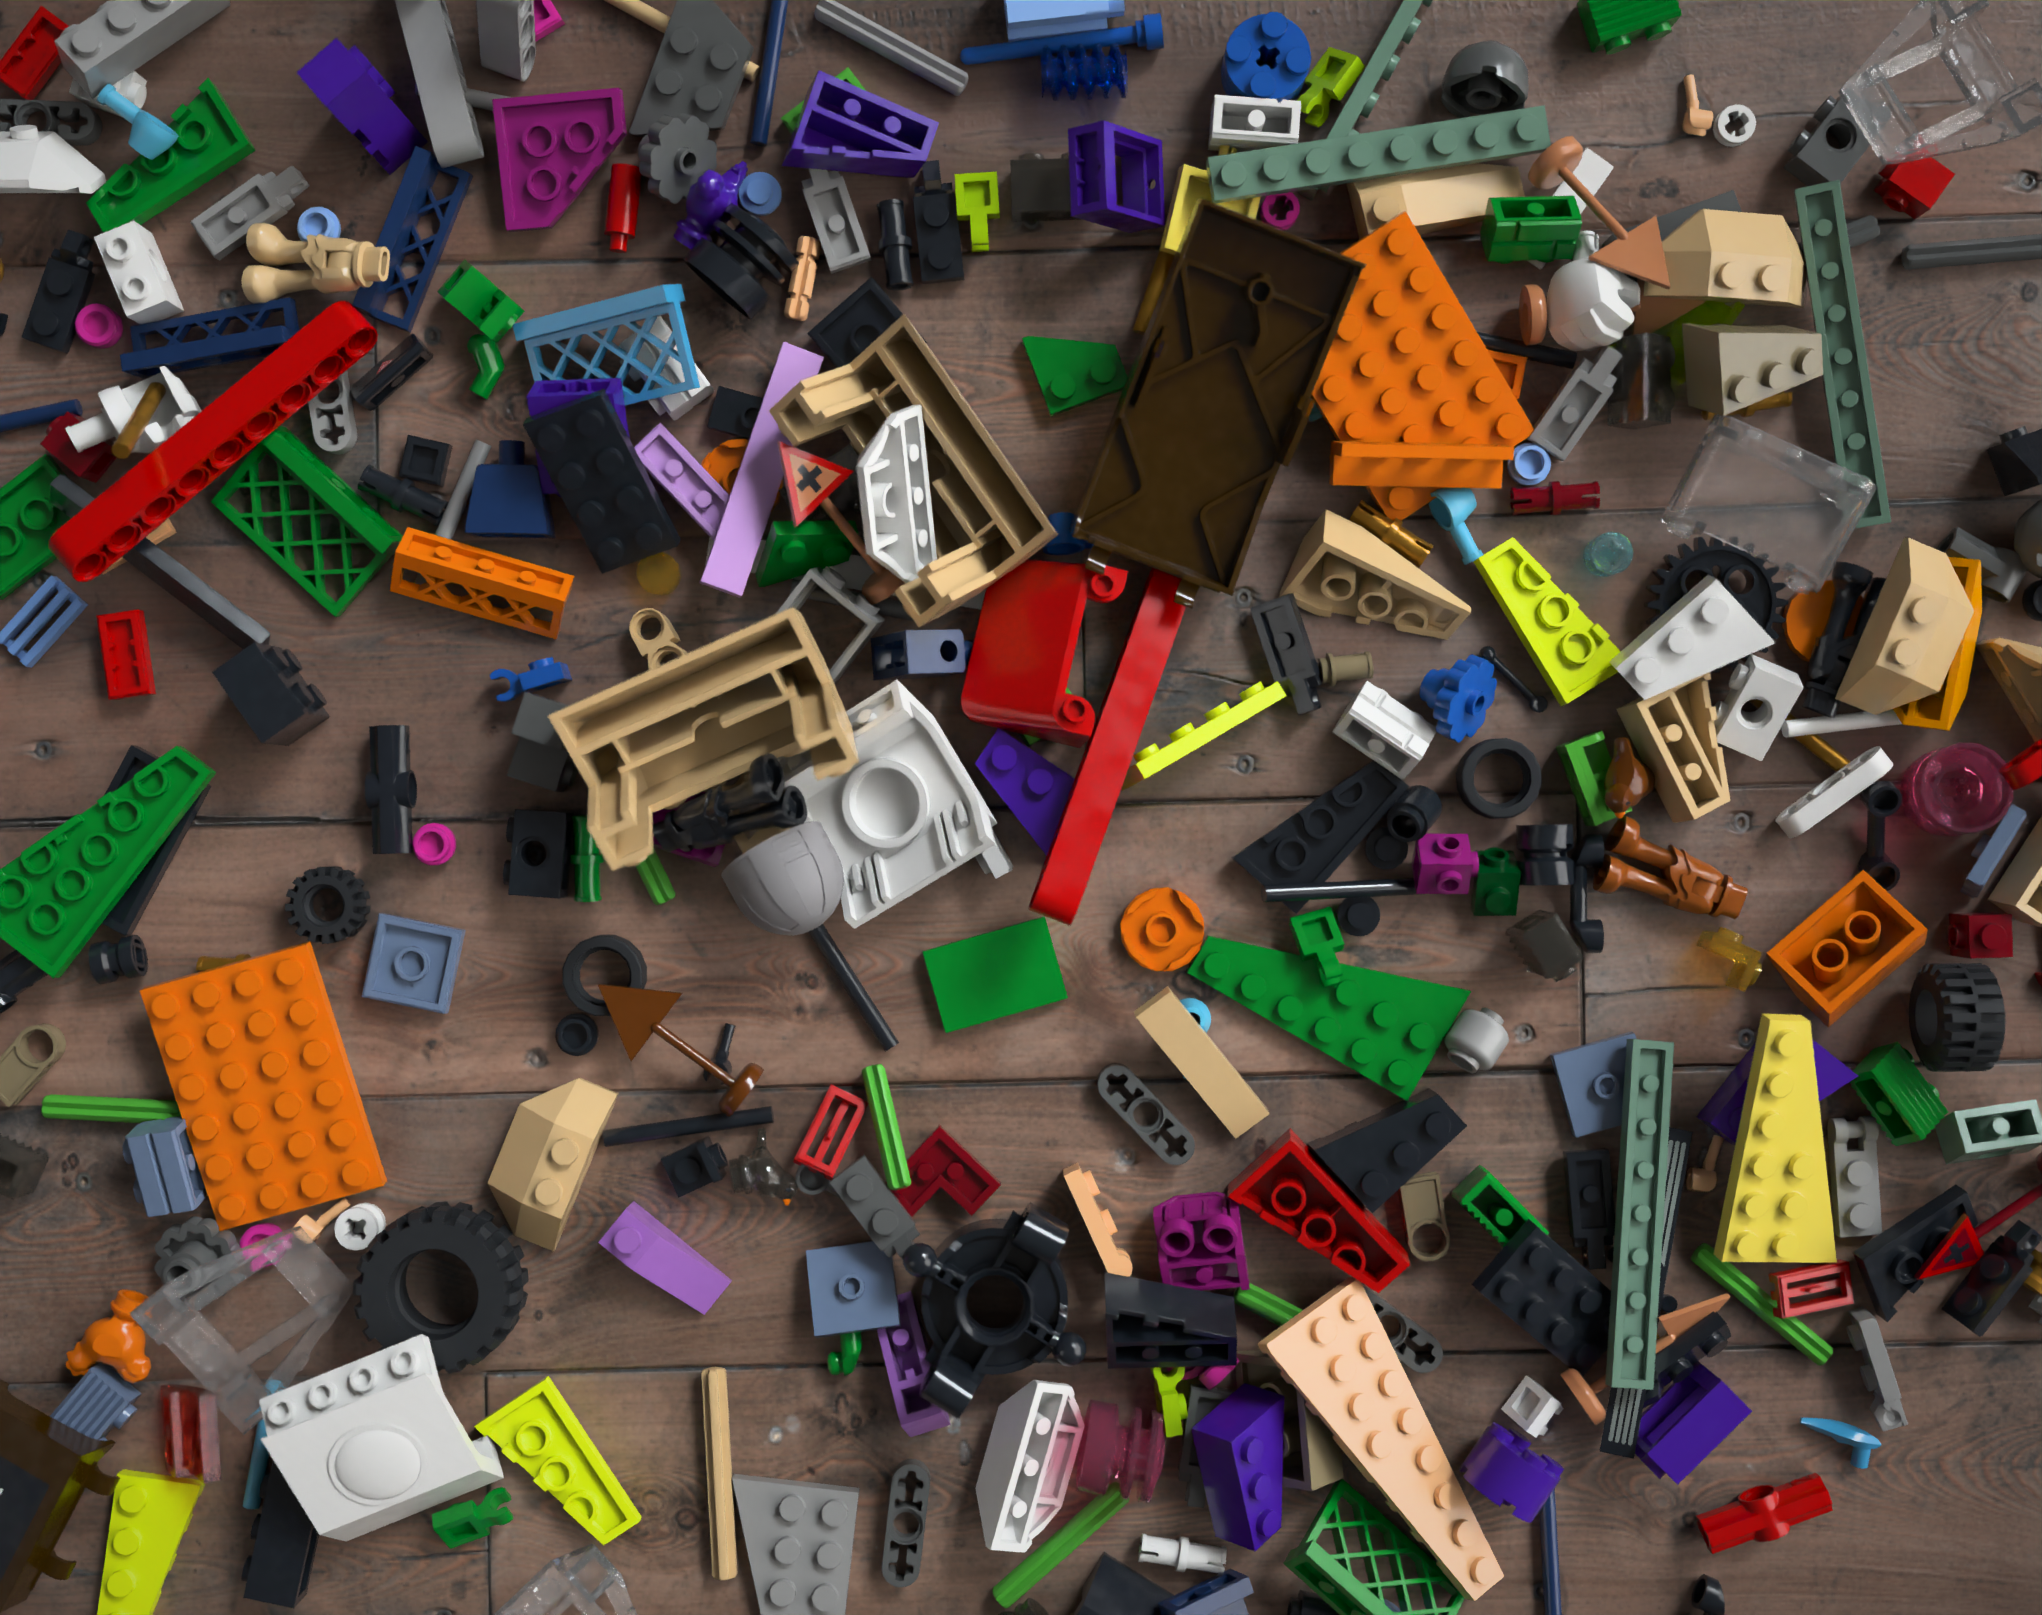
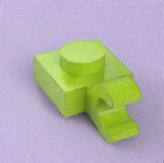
M1332 47L1326 50L1304 81L1309 89L1297 100L1301 101V112L1308 114L1311 111L1305 119L1307 124L1317 128L1322 126L1329 115L1331 98L1341 101L1346 92L1352 87L1365 68V65L1358 56Z
M997 171L954 174L958 221L970 220L972 252L989 251L987 219L1000 218Z
M1161 1367L1150 1368L1155 1378L1154 1392L1158 1424L1166 1438L1183 1435L1181 1420L1188 1418L1185 1396L1183 1393L1178 1394L1176 1385L1183 1378L1185 1367H1173L1169 1372H1162Z

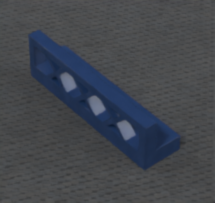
M415 146L375 246L387 247L389 250L388 278L386 281H373L372 286L368 288L360 287L352 306L367 316L411 333L473 178L471 173L454 166L441 168L432 152ZM438 172L458 179L453 194L437 201L432 187ZM429 197L432 203L425 206ZM448 206L445 215H443L441 209ZM436 212L441 223L437 234L422 240L416 228L421 217ZM414 236L416 243L410 245L412 237ZM432 245L431 250H430L429 255H428V253H427V251H426V247H429V246ZM420 250L425 262L423 270L420 274L406 279L401 268L404 257ZM398 275L400 282L394 284L396 277ZM416 285L415 290L412 294L410 287ZM404 290L409 305L403 319L383 312L388 297Z
M288 297L266 303H255L130 326L133 352L120 354L122 371L145 379L161 373L159 367L166 366L173 374L267 357L299 331L295 299ZM284 311L286 327L279 325L261 328L271 313ZM256 316L253 321L248 317ZM241 319L249 325L246 332L221 335L231 320ZM216 323V325L213 328L210 327L208 324ZM200 326L209 333L206 339L182 343L191 327ZM174 330H176V332L174 333V335H172V334H170V333L168 332V331H174ZM160 333L169 340L166 346L147 349L145 336Z

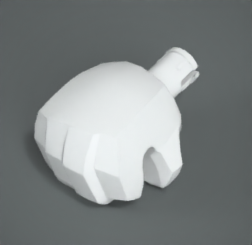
M1581 231L1579 233L1578 239H1576L1573 261L1563 265L1555 272L1547 292L1549 331L1558 344L1572 351H1592L1621 339L1623 331L1635 319L1631 308L1640 304V287L1637 282L1620 271L1588 260L1590 255L1599 250V235H1595L1593 231Z
M166 366L159 367L161 373L121 390L119 386H115L98 392L104 408H101L102 413L71 427L68 426L65 429L78 453L110 438L116 437L117 439L150 383L160 382L165 386L166 394L131 451L132 453H151L199 414L201 409L195 397L190 395L180 378L175 377Z

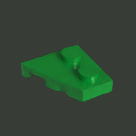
M773 521L755 573L758 587H766L805 575L809 569L818 566L824 569L826 566L831 567L847 562L854 546L834 521H802L797 527H794L793 521ZM848 521V523L859 535L856 522Z

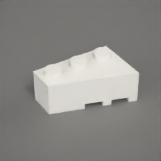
M1707 575L1617 654L1610 663L1638 694L1646 700L1775 644V642L1716 578Z

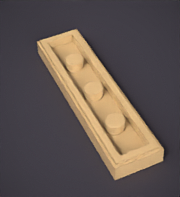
M1168 986L1134 1011L1137 1020L1235 1139L1270 1114L1267 1107Z

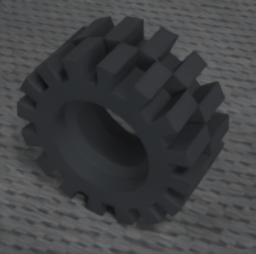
M337 866L317 867L316 869H309L303 872L304 876L297 877L292 882L295 887L294 889H288L286 897L291 898L290 903L285 904V911H291L292 917L287 920L290 926L296 925L298 927L295 932L300 937H308L307 941L313 943L322 942V944L340 942L358 933L357 929L364 927L367 920L364 919V916L370 913L371 906L366 905V899L370 898L369 891L364 892L362 886L365 883L361 878L356 879L354 872L343 870L342 867ZM325 888L337 891L343 900L342 913L333 921L320 919L313 908L316 894Z

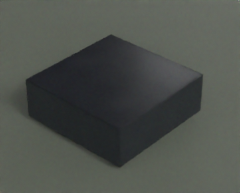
M408 435L399 477L444 487L453 446L443 442Z

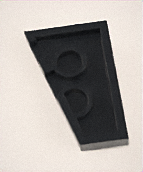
M1954 1185L1853 1251L1876 1314L1886 1322L1898 1312L1893 1306L1908 1290L1914 1294L1924 1283L1922 1279L1917 1280L1914 1277L1962 1214L1965 1212L1968 1215L1973 1229L1979 1224L1968 1193L1961 1187Z

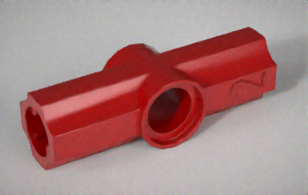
M1815 1472L1777 1487L1760 1485L1749 1488L1738 1496V1501L1699 1514L1696 1518L1700 1534L1708 1550L1714 1554L1750 1540L1767 1542L1779 1539L1790 1531L1789 1526L1833 1511V1503L1821 1477Z

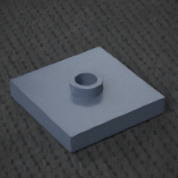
M2012 804L1993 836L1983 834L1971 856L1978 860L1967 876L1960 892L1973 899L1978 897L2027 816L2025 810Z
M379 913L362 997L442 1014L449 1013L466 930Z
M1628 1032L1550 1054L1572 1136L1580 1137L1622 1124L1627 1039H1636L1635 1033Z
M874 1241L806 1250L813 1328L816 1338L901 1326L893 1256L888 1258L883 1250L880 1251Z

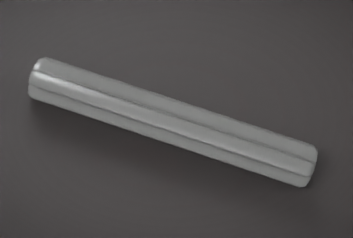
M820 0L814 12L816 20L955 96H960L964 91L969 79L965 71L834 0Z

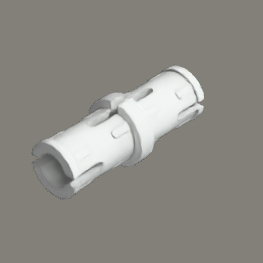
M1144 1533L1141 1535L1140 1542L1142 1545H1139L1138 1562L1144 1561L1175 1566L1178 1572H1185L1187 1568L1218 1573V1575L1224 1574L1225 1567L1223 1564H1226L1227 1548L1225 1546L1218 1547L1189 1542V1537L1180 1536L1179 1540L1149 1536Z

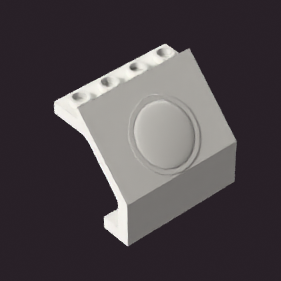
M895 680L846 711L852 725L859 763L853 765L845 774L838 777L827 776L817 780L813 771L810 748L792 757L781 756L777 758L784 773V788L790 785L796 786L805 799L807 818L804 823L819 821L822 824L841 861L844 874L841 896L844 920L854 929L996 844L992 827L997 824V821L935 717L898 680Z
M423 1334L259 1399L267 1437L261 1440L321 1536L349 1541L504 1478L495 1442L488 1435L471 1441L446 1399L440 1384L429 1337Z

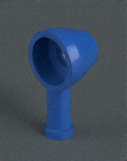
M1059 512L1048 516V520L1058 533V536L1043 547L1044 553L1049 555H1070L1081 552L1084 549H1091L1092 544L1087 543V540L1078 539L1071 535L1069 527L1074 517L1073 513Z

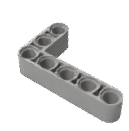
M395 0L431 143L441 168L483 158L484 150L473 106L466 102L464 93L468 92V87L445 0Z
M476 0L482 67L523 82L526 81L532 71L536 56L534 0Z

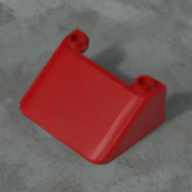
M1027 559L1024 563L986 588L960 697V707L963 714L969 720L976 723L1081 748L1091 738L1095 713L1091 704L1086 699L1065 692L1086 600L1109 603L1117 599L1124 590L1128 571L1106 565L1102 575L1086 569L1083 563Z

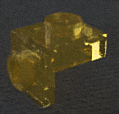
M1719 927L1717 933L1703 930L1696 946L1735 962L1727 979L1726 986L1745 992L1748 985L1752 986L1760 974L1762 964L1759 962L1762 952L1741 944L1744 936L1729 929Z

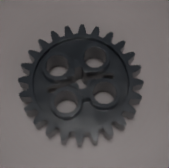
M1714 534L1710 538L1708 547L1702 536L1696 537L1693 540V551L1685 543L1679 544L1677 548L1680 558L1671 554L1665 555L1663 558L1669 568L1667 570H1653V574L1661 581L1659 585L1646 586L1649 592L1656 594V600L1644 603V607L1656 611V615L1646 620V624H1653L1688 593L1685 580L1690 572L1696 571L1702 579L1707 575L1714 577L1712 568L1718 566L1719 574L1717 580L1772 639H1778L1779 635L1771 626L1772 623H1783L1786 621V618L1776 613V607L1788 604L1787 600L1776 598V592L1785 588L1786 583H1773L1771 578L1780 569L1778 566L1765 569L1763 565L1769 556L1767 552L1760 553L1755 557L1752 556L1755 543L1748 542L1741 549H1738V536H1730L1723 546L1721 535ZM1736 570L1740 571L1746 580L1745 588L1739 594L1734 593L1728 583L1730 575ZM1763 648L1757 652L1767 653L1768 648ZM1749 655L1740 659L1746 663ZM1738 660L1726 664L1728 670L1734 671L1738 665ZM1721 667L1711 671V673H1720Z

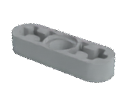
M347 370L334 380L340 389L339 397L336 401L324 404L320 401L317 394L308 402L315 442L322 449L336 455L349 452L357 441V429ZM343 410L342 415L334 414L336 426L345 430V435L339 436L338 444L335 445L334 441L326 438V433H330L333 430L332 419L326 415L322 416L321 413H336Z

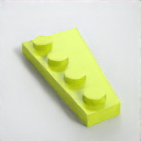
M1513 537L1473 561L1560 706L1570 703L1618 673L1610 661L1621 651L1608 639L1610 635L1598 623L1594 624L1578 608L1579 604L1569 593L1564 594L1550 580L1551 575Z
M1260 681L1239 694L1242 702L1236 706L1229 708L1228 704L1224 702L1205 713L1204 716L1208 722L1194 729L1190 722L1169 734L1172 743L1159 750L1156 743L1133 755L1137 763L1128 768L1122 790L1148 778L1286 697L1279 682L1277 681L1264 688Z
M549 1376L474 1426L485 1437L488 1435L502 1448L501 1452L513 1463L517 1462L535 1478L533 1481L545 1492L548 1490L564 1505L563 1509L603 1546L640 1522L642 1516Z
M123 1469L117 1473L120 1480L114 1490L97 1615H153L162 1593L161 1588L167 1573L171 1570L177 1556L175 1553L183 1534L188 1529L193 1516V1509L207 1481Z

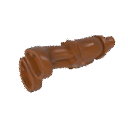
M1624 815L1623 818L1615 822L1605 840L1604 849L1617 855L1630 857L1660 868L1662 878L1632 867L1616 857L1604 854L1602 867L1595 868L1593 889L1595 891L1611 894L1619 886L1659 898L1665 905L1694 914H1708L1712 917H1718L1721 914L1732 919H1736L1739 916L1748 889L1733 883L1732 876L1723 875L1715 867L1691 856L1684 849L1679 850L1671 844L1667 849L1648 842L1640 837L1639 823Z

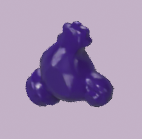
M742 161L731 167L723 175L714 170H707L698 178V182L690 187L687 195V217L676 223L678 227L673 236L677 241L690 249L701 238L712 242L711 233L715 231L713 223L718 219L727 224L729 219L724 214L725 209L730 203L738 206L739 188L747 175V163Z

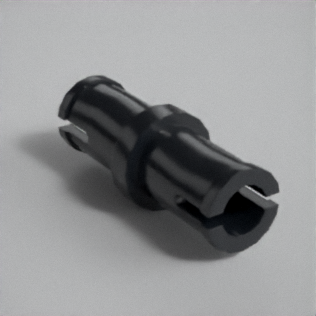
M899 199L880 201L876 205L882 238L878 241V249L884 255L887 279L886 288L893 291L909 289L911 286H914L909 258L912 240L906 234L904 202Z
M370 464L364 469L359 479L364 481L358 483L359 490L391 503V508L401 513L405 510L431 522L435 526L439 525L445 512L443 508L446 509L448 501L441 500L416 488L413 481L407 478L401 481L374 468Z

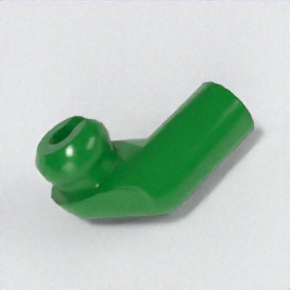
M475 334L468 340L467 349L469 353L473 354L479 371L468 390L488 400L504 371L505 363L498 344L493 339H490L487 335Z
M861 1332L840 1335L841 1352H831L827 1356L830 1374L838 1375L844 1373V1376H847L855 1370L862 1349Z

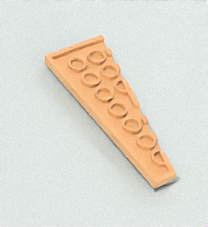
M1348 1277L1257 1343L1261 1352L1268 1354L1281 1370L1280 1375L1288 1384H1293L1307 1401L1305 1405L1311 1413L1318 1415L1334 1434L1332 1437L1367 1481L1374 1483L1387 1498L1385 1502L1390 1509L1398 1512L1410 1526L1411 1530L1409 1532L1419 1542H1423L1438 1560L1437 1566L1465 1599L1476 1601L1504 1577L1360 1281L1354 1277Z

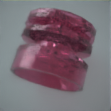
M1956 743L1920 755L1908 766L1901 781L1902 805L1907 817L1919 829L1934 836L1954 837L1976 833L1993 827L2007 814L2014 798V790L2011 789L1999 773V770L2006 762L1994 750L1978 743ZM1955 787L1956 796H1944L1943 788Z
M1090 1399L1080 1442L1076 1472V1491L1104 1496L1109 1487L1111 1477L1119 1478L1120 1499L1127 1500L1130 1496L1133 1481H1137V1502L1148 1504L1151 1501L1154 1487L1160 1478L1164 1460L1165 1437L1163 1433L1162 1411L1151 1410L1146 1427L1143 1429L1141 1428V1408L1134 1407L1127 1426L1120 1425L1118 1404Z

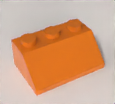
M1862 870L1769 950L1766 955L1797 998L1829 1028L1924 946L1928 929L1867 872Z

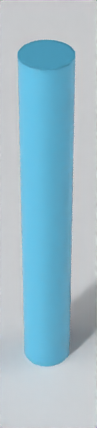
M277 1379L265 1380L262 1398L281 1391L283 1382ZM261 1407L242 1505L244 1508L252 1510L260 1508L262 1499L259 1495L260 1487L267 1472L269 1452L261 1440L267 1437Z

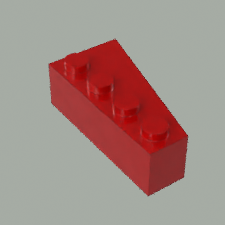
M1291 1128L1228 1184L1229 1198L1240 1205L1243 1204L1259 1214L1260 1218L1273 1226H1278L1295 1237L1296 1241L1311 1250L1312 1248L1329 1259L1333 1265L1377 1293L1381 1292L1410 1266L1407 1250Z

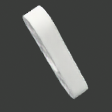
M1880 746L1873 747L1783 810L1775 821L1788 838L1797 837L1884 776L1893 767V762Z

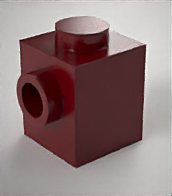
M1996 912L1949 913L1948 942L1950 945V956L1969 959L2013 957L2012 914Z

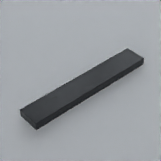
M60 474L50 483L51 503L70 518L74 517L95 499L65 475L62 476ZM146 537L122 556L243 650L254 642L269 645L271 634L268 630Z

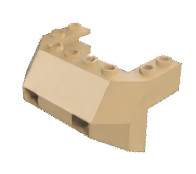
M903 314L850 364L801 380L769 412L777 422L781 433L789 439L793 447L842 428L850 439L853 449L860 455L891 413L912 405L922 406L937 560L927 564L916 574L919 578L900 586L894 591L902 602L905 612L913 618L918 627H921L965 604L1024 563L1057 537L1058 533L911 321Z
M793 607L548 715L589 788L587 828L612 871L622 866L632 867L638 865L648 855L653 853L652 813L663 808L667 810L674 809L683 804L688 797L702 791L707 792L709 789L714 790L720 785L723 786L727 780L742 773L749 775L752 762L759 756L771 753L776 758L781 756L792 757L810 748L813 771L817 780L827 776H841L848 772L853 765L859 763L852 725L826 662L802 614Z

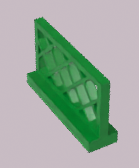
M285 426L276 428L254 448L211 501L334 617H340L391 555L395 554L403 537L399 531ZM266 454L277 462L279 481L260 482L258 464ZM288 473H289L295 480H288ZM249 476V477H250V482H248V483H243V482L246 480V478ZM289 485H302L308 491L310 510L291 511ZM279 486L281 511L262 512L260 487ZM250 487L252 513H240L228 500L238 488ZM319 502L327 509H319ZM320 514H333L340 521L341 539L322 540ZM310 515L312 540L293 541L291 516ZM282 516L284 542H271L264 535L263 517ZM252 517H253V524H252L250 521H248L246 518H252ZM350 531L358 538H350ZM363 542L376 556L366 568L353 569L351 543ZM322 544H342L343 569L324 570ZM313 545L315 570L302 571L295 564L294 546ZM277 546H284V553ZM353 573H361L354 581ZM325 574H344L345 593L337 602L326 593ZM308 575H315L316 583Z
M1344 1479L1334 1483L1298 1547L1290 1550L1283 1562L1286 1567L1340 1615H1457L1465 1599L1433 1559ZM1341 1497L1352 1506L1355 1521L1341 1522L1337 1506ZM1368 1527H1376L1383 1533L1386 1550L1373 1551ZM1357 1528L1362 1552L1348 1553L1343 1529ZM1332 1530L1337 1554H1328L1316 1543L1322 1531ZM1407 1555L1414 1561L1418 1578H1404L1400 1556ZM1375 1558H1389L1394 1581L1380 1582ZM1364 1559L1369 1583L1362 1584L1353 1576L1350 1560ZM1438 1583L1451 1595L1446 1607H1436L1431 1584ZM1420 1585L1425 1609L1412 1611L1407 1586ZM1382 1589H1396L1401 1612H1393L1385 1605Z

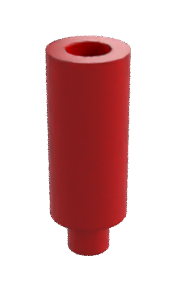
M616 163L612 164L604 234L611 237L609 250L616 253H626L628 239H634L636 234L642 174L639 170L640 167L630 164Z

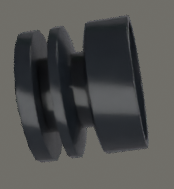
M730 203L725 209L724 214L736 228L733 230L717 219L713 223V228L724 241L722 245L718 247L711 241L701 238L684 257L683 261L727 303L752 320L770 299L765 289L759 283L760 279L765 277L769 281L781 286L785 279L773 264L776 263L792 273L799 265V262L788 250L784 240L763 220Z

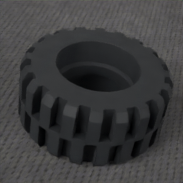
M446 1201L435 1202L429 1207L420 1206L413 1209L377 1234L368 1244L369 1251L362 1255L356 1269L361 1272V1276L353 1281L352 1292L353 1295L360 1296L361 1302L354 1306L356 1319L365 1318L368 1327L362 1331L368 1342L376 1338L382 1345L377 1352L423 1334L429 1337L437 1372L439 1373L442 1369H445L448 1374L462 1371L468 1364L474 1366L495 1350L516 1326L520 1319L518 1314L525 1306L528 1293L523 1291V1286L529 1281L528 1268H521L519 1262L524 1257L520 1245L513 1247L509 1242L508 1237L513 1233L504 1224L501 1228L496 1227L492 1223L495 1216L485 1210L477 1214L472 1212L473 1207L470 1204L460 1202L455 1206H449ZM429 1249L444 1250L458 1256L469 1266L478 1286V1303L468 1319L459 1324H441L426 1318L415 1308L407 1292L406 1273L410 1262L419 1253Z

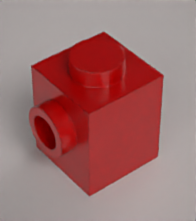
M1913 144L1900 155L1893 152L1878 171L1882 179L1873 191L1881 195L1884 204L1892 210L1905 212L1913 219H1916L1932 208L1955 173Z

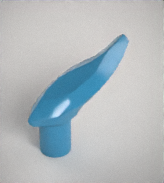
M1800 1418V1423L1806 1427L1830 1436L1838 1443L1853 1446L1850 1463L1857 1468H1867L1871 1449L1879 1448L1882 1445L1877 1438L1865 1430L1844 1422L1823 1418Z

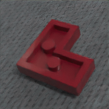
M939 1125L906 1159L911 1185L903 1189L891 1191L911 1217L940 1187L972 1216L1001 1186V1182L948 1131Z

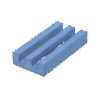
M51 575L0 631V644L5 645L12 655L20 658V662L24 666L32 668L83 612L88 604L58 577ZM58 590V594L49 602V604L40 612V614L31 622V624L22 632V634L16 640H14L17 634L26 626V624L35 616V614ZM69 600L71 605L27 652L24 647L45 627L60 607Z

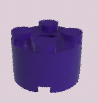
M1493 1422L1491 1426L1485 1429L1459 1468V1471L1464 1472L1463 1477L1498 1506H1501L1502 1503L1507 1506L1514 1505L1516 1508L1512 1515L1532 1523L1561 1480L1560 1475L1564 1468L1549 1456L1542 1454L1540 1457L1528 1449L1532 1443L1512 1428L1506 1430Z

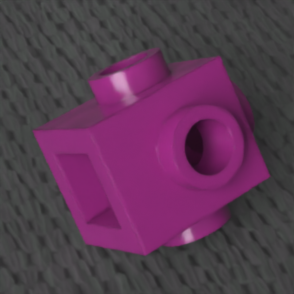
M1426 833L1424 837L1415 841L1412 869L1416 894H1468L1471 877H1477L1479 870L1477 851H1471L1468 834Z

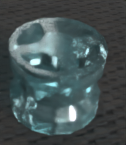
M1612 531L1603 533L1589 541L1583 553L1584 564L1588 571L1595 576L1604 578L1624 571L1633 559L1631 542L1621 533ZM1609 544L1610 548H1612L1615 552H1612V550L1608 548Z

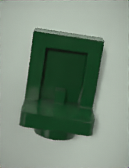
M1502 848L1474 850L1478 853L1479 870L1477 877H1474L1471 900L1473 916H1516L1521 871L1514 852Z

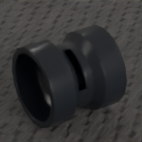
M138 935L122 937L118 943L114 944L109 941L93 943L89 947L90 970L94 979L100 985L116 982L119 976L125 975L130 979L145 976L147 973V952L143 941Z

